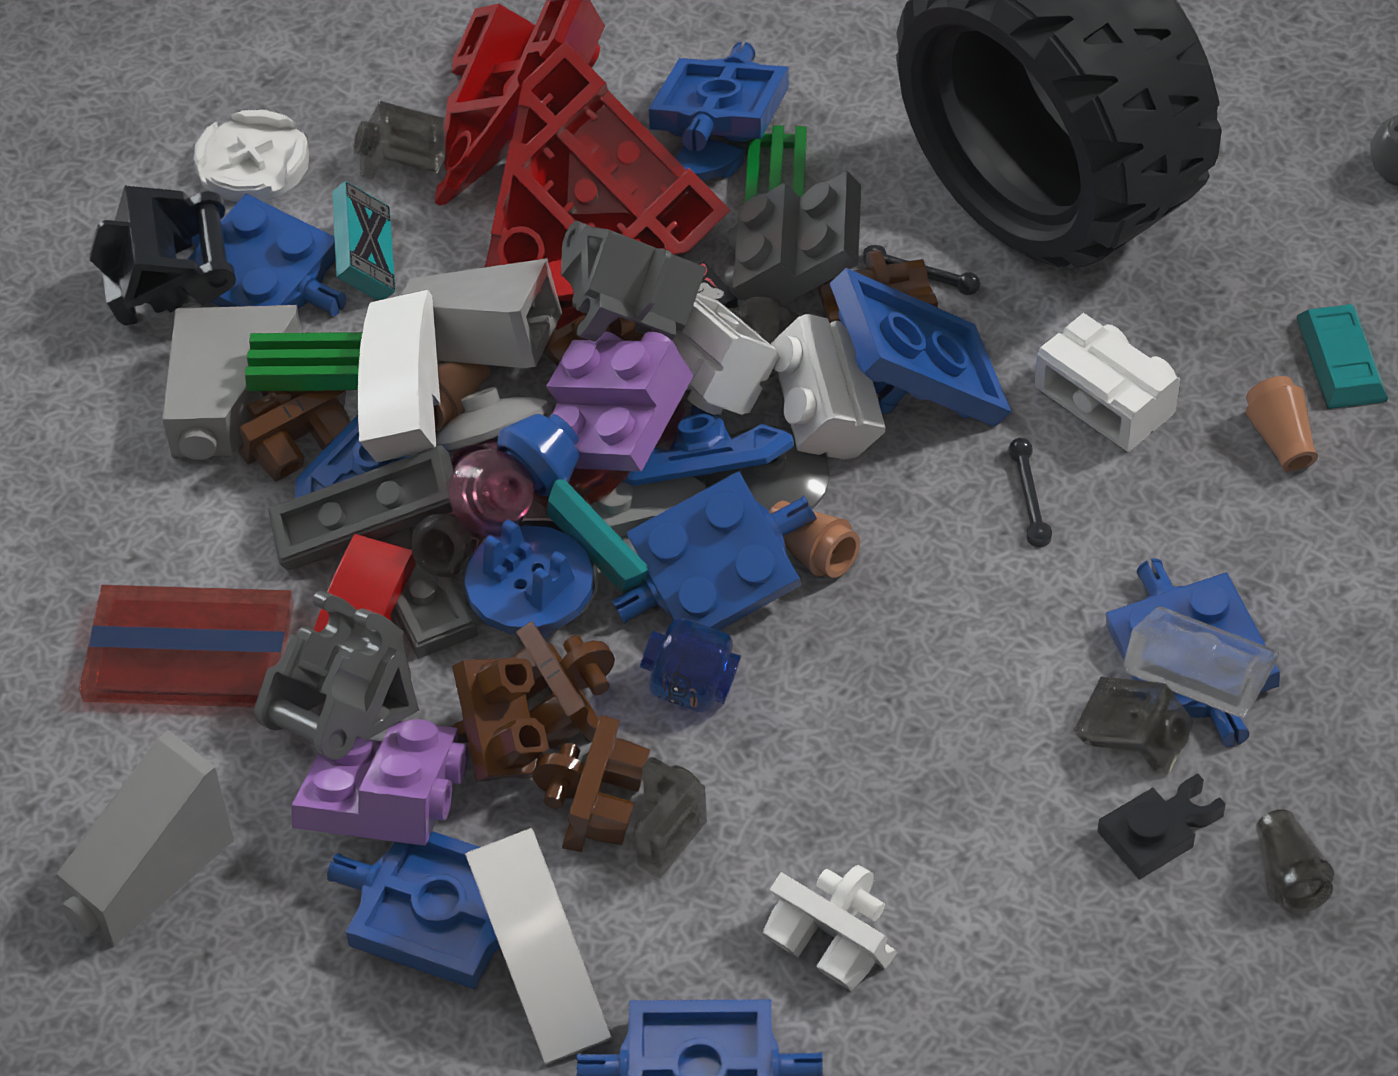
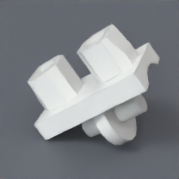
M857 865L843 878L829 869H825L819 876L816 886L832 895L830 901L782 872L771 886L770 891L778 899V903L771 912L763 934L770 942L797 958L817 928L834 937L816 967L821 973L852 992L870 972L875 963L886 969L897 954L894 948L886 944L887 937L854 917L857 912H860L869 919L876 921L885 908V903L869 894L874 877L873 873L866 868Z

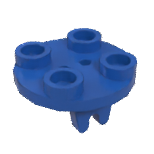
M509 519L503 523L501 532L495 536H488L470 558L464 581L466 597L471 609L487 625L508 634H515L519 640L520 638L516 631L531 621L537 626L544 639H547L552 631L560 629L580 615L591 599L595 588L594 570L588 553L572 536L551 527L526 525L519 527Z

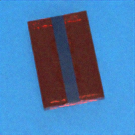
M101 585L79 685L82 701L255 708L268 668L275 666L281 660L286 650L294 608L292 590Z

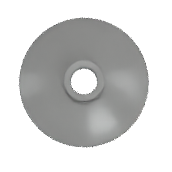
M496 387L475 392L461 399L465 412L454 418L437 433L436 446L442 445L447 451L497 437L499 431L508 425L534 414L544 415L550 409L546 399L533 397L500 399Z

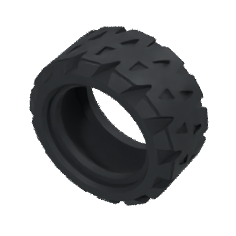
M909 0L902 10L896 33L898 42L896 62L903 103L918 143L939 180L956 202L980 226L1012 249L1015 248L1025 253L1035 261L1055 267H1067L1069 264L1075 267L1088 266L1103 260L1180 207L1207 183L1210 177L1208 170L1215 166L1219 155L1222 128L1217 120V110L1220 102L1211 67L1201 42L1177 0Z

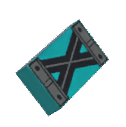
M344 181L332 191L337 278L378 301L387 299L396 292L390 206L351 183Z

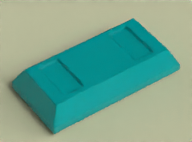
M1353 304L1308 309L1297 315L1296 320L1327 409L1388 401L1386 390L1359 315Z
M565 479L556 480L548 499L547 516L565 534L572 536L587 551L592 563L622 594L645 583L644 579H646L648 571L647 564Z

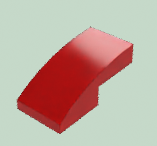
M354 534L327 592L344 599L357 610L361 608L368 609L383 615L391 621L390 614L416 566L414 552L407 548ZM320 610L314 631L321 632L328 624L329 614L326 610Z

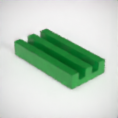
M773 125L772 134H764L762 139L749 140L745 203L758 194L761 148H771L769 191L780 186L782 182L783 148H794L792 190L799 197L804 195L807 126H795V134H784V126Z
M363 332L250 333V350H248L247 354L248 367L245 369L247 391L358 390L360 345Z

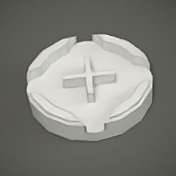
M244 110L231 114V121L223 123L219 127L216 121L204 130L195 144L194 164L203 187L208 191L218 193L225 200L236 203L245 194L261 201L281 196L296 186L308 170L309 148L304 133L296 129L295 122L286 115L268 110Z

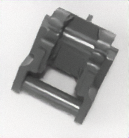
M574 221L570 225L562 244L561 276L570 283L573 289V307L587 314L586 318L578 326V336L596 342L607 327L618 317L635 322V332L644 335L647 332H657L665 335L672 341L676 336V329L682 331L687 325L707 267L673 255L665 249L652 247L608 229L591 227L579 221Z
M318 591L313 596V604L328 612V624L321 632H316L302 626L297 636L291 634L283 657L275 666L268 668L254 712L255 718L260 725L274 731L285 729L314 743V747L319 754L329 759L337 760L350 752L357 737L368 740L419 711L402 642L404 631L383 615L368 609L361 608L357 610L338 596ZM324 703L320 716L309 711Z

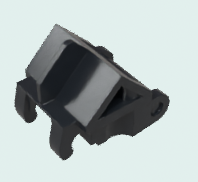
M124 185L115 221L103 220L98 223L89 254V260L103 273L106 303L121 324L124 326L137 324L135 306L144 303L150 304L156 313H161L165 310L171 313L176 308H180L190 302H197L203 306L234 287L236 283L235 269L232 264L227 262L221 219L225 215V204L221 195L211 191H204L189 198L183 191ZM199 234L203 265L198 266L193 260L176 258V254L193 246L192 238Z

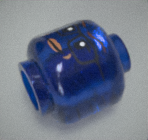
M677 618L670 623L665 635L652 631L640 663V668L651 672L649 690L652 695L696 712H705L713 706L715 701L725 704L742 656L733 653V640L727 633L686 618Z

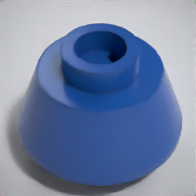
M534 414L499 431L497 452L505 466L523 485L540 496H550L556 480L565 479L568 483L579 460V453L575 447L579 442V437L574 429L558 415L552 414L547 418L541 414Z

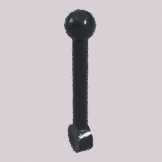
M870 245L863 251V261L865 264L866 253L875 250L882 251L886 265L908 261L887 255L885 248L880 245ZM926 266L928 279L957 286L959 291L965 295L975 294L979 290L980 280L972 272L958 275Z
M1016 438L1010 443L1008 452L1010 457L1017 461L1030 525L1027 529V541L1032 546L1044 547L1052 540V529L1047 523L1042 521L1029 458L1033 453V447L1029 440Z

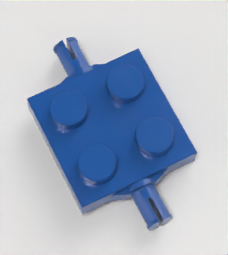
M742 42L736 43L730 55L725 57V59L701 60L679 58L648 109L650 130L669 131L674 136L682 137L683 145L693 151L695 145L696 151L702 150L711 135L724 136L726 139L734 142L762 139L789 88V68L787 66L763 65L752 62L756 53L753 46L748 42H745L743 48Z
M245 194L222 219L221 224L227 262L232 264L235 269L236 283L232 289L210 301L211 303L219 307L297 305V309H299L308 302L332 316L339 314L338 308L340 310L344 308L346 294L322 283L324 274L336 261L334 236L248 194ZM199 234L192 238V245L196 246L197 249L188 257V260H193L198 266L203 265Z
M738 471L626 532L636 553L648 566L647 576L644 579L645 583L611 600L624 624L658 605L660 610L674 620L680 633L684 628L688 627L682 633V636L686 643L690 640L689 645H692L691 640L695 634L703 639L706 638L696 632L690 635L694 630L693 621L707 627L706 629H697V631L708 637L802 586L798 574L786 555L783 537L809 522L817 520L804 495L793 503L770 514L768 509L755 500Z
M1151 559V567L1148 561H1144L1139 565L1136 572L1138 577L1141 578L1149 596L1145 600L1106 612V626L1155 725L1158 726L1183 718L1211 717L1224 746H1234V737L1238 744H1242L1247 740L1250 733L1248 728L1245 727L1236 707L1250 696L1279 687L1280 671L1230 576L1225 572L1186 586L1175 587L1172 585L1160 559Z
M432 831L426 846L394 842L391 849L373 865L336 853L333 856L334 862L331 861L329 864L327 880L362 891L361 904L346 930L348 945L475 990L492 955L501 948L465 854L480 847Z
M771 999L629 1000L628 1034L621 1046V1053L582 1055V1053H578L577 1076H823L822 1052L779 1053V1045L772 1032Z

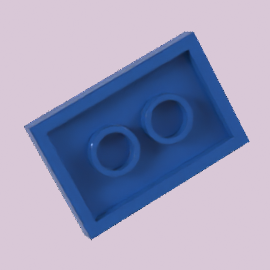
M845 268L830 283L839 307V319L847 329L856 352V364L869 379L873 380L876 394L880 395L878 402L882 414H888L896 408L899 401L908 392L919 400L924 401L928 399L950 408L963 418L972 417L991 426H997L1012 412L974 323L848 268Z

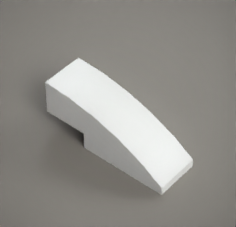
M429 290L370 302L365 317L358 370L359 442L376 462L415 455L436 447L433 406L440 405L433 300Z
M529 828L465 853L545 1065L612 1040L533 829Z

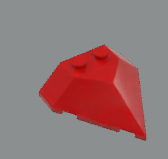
M546 0L536 24L531 23L499 3L474 9L453 57L451 73L463 76L458 88L448 97L440 155V162L445 164L447 173L444 180L436 186L434 201L436 204L445 205L507 156L518 113V102L522 84L564 41L591 68L594 66L600 54L598 41L605 25L590 0Z
M564 41L522 84L518 102V113L507 154L485 267L548 259V263L562 259L563 240L568 228L574 221H579L591 227L608 229L634 240L640 239L642 243L655 248L665 249L673 255L689 253L731 210L690 168L686 170L608 90L607 83Z

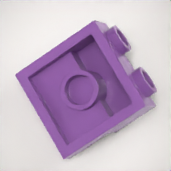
M605 331L596 342L591 340H572L546 387L557 401L552 414L564 419L579 437V442L575 445L579 453V460L575 468L642 472L694 376L678 352L676 345L668 337L657 332H647L641 341H623L615 334Z
M423 719L400 721L389 727L383 741L365 740L357 737L350 752L341 759L332 760L318 753L291 805L292 828L426 846L436 821H445L448 817L452 799V785L462 784L465 777L468 748L466 744L458 743V728L437 726Z

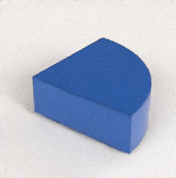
M708 138L705 147L700 151H696V145L693 151L683 145L675 159L686 170L690 168L702 181L721 175L726 179L735 174L744 164V149Z

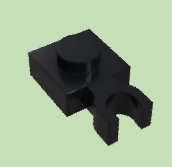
M1197 773L1181 783L1177 794L1167 801L1154 788H1151L1099 819L1097 832L1140 880L1192 849L1196 834L1190 827H1206L1224 817L1226 803L1220 797L1206 806L1195 805L1189 800L1202 793L1204 779Z

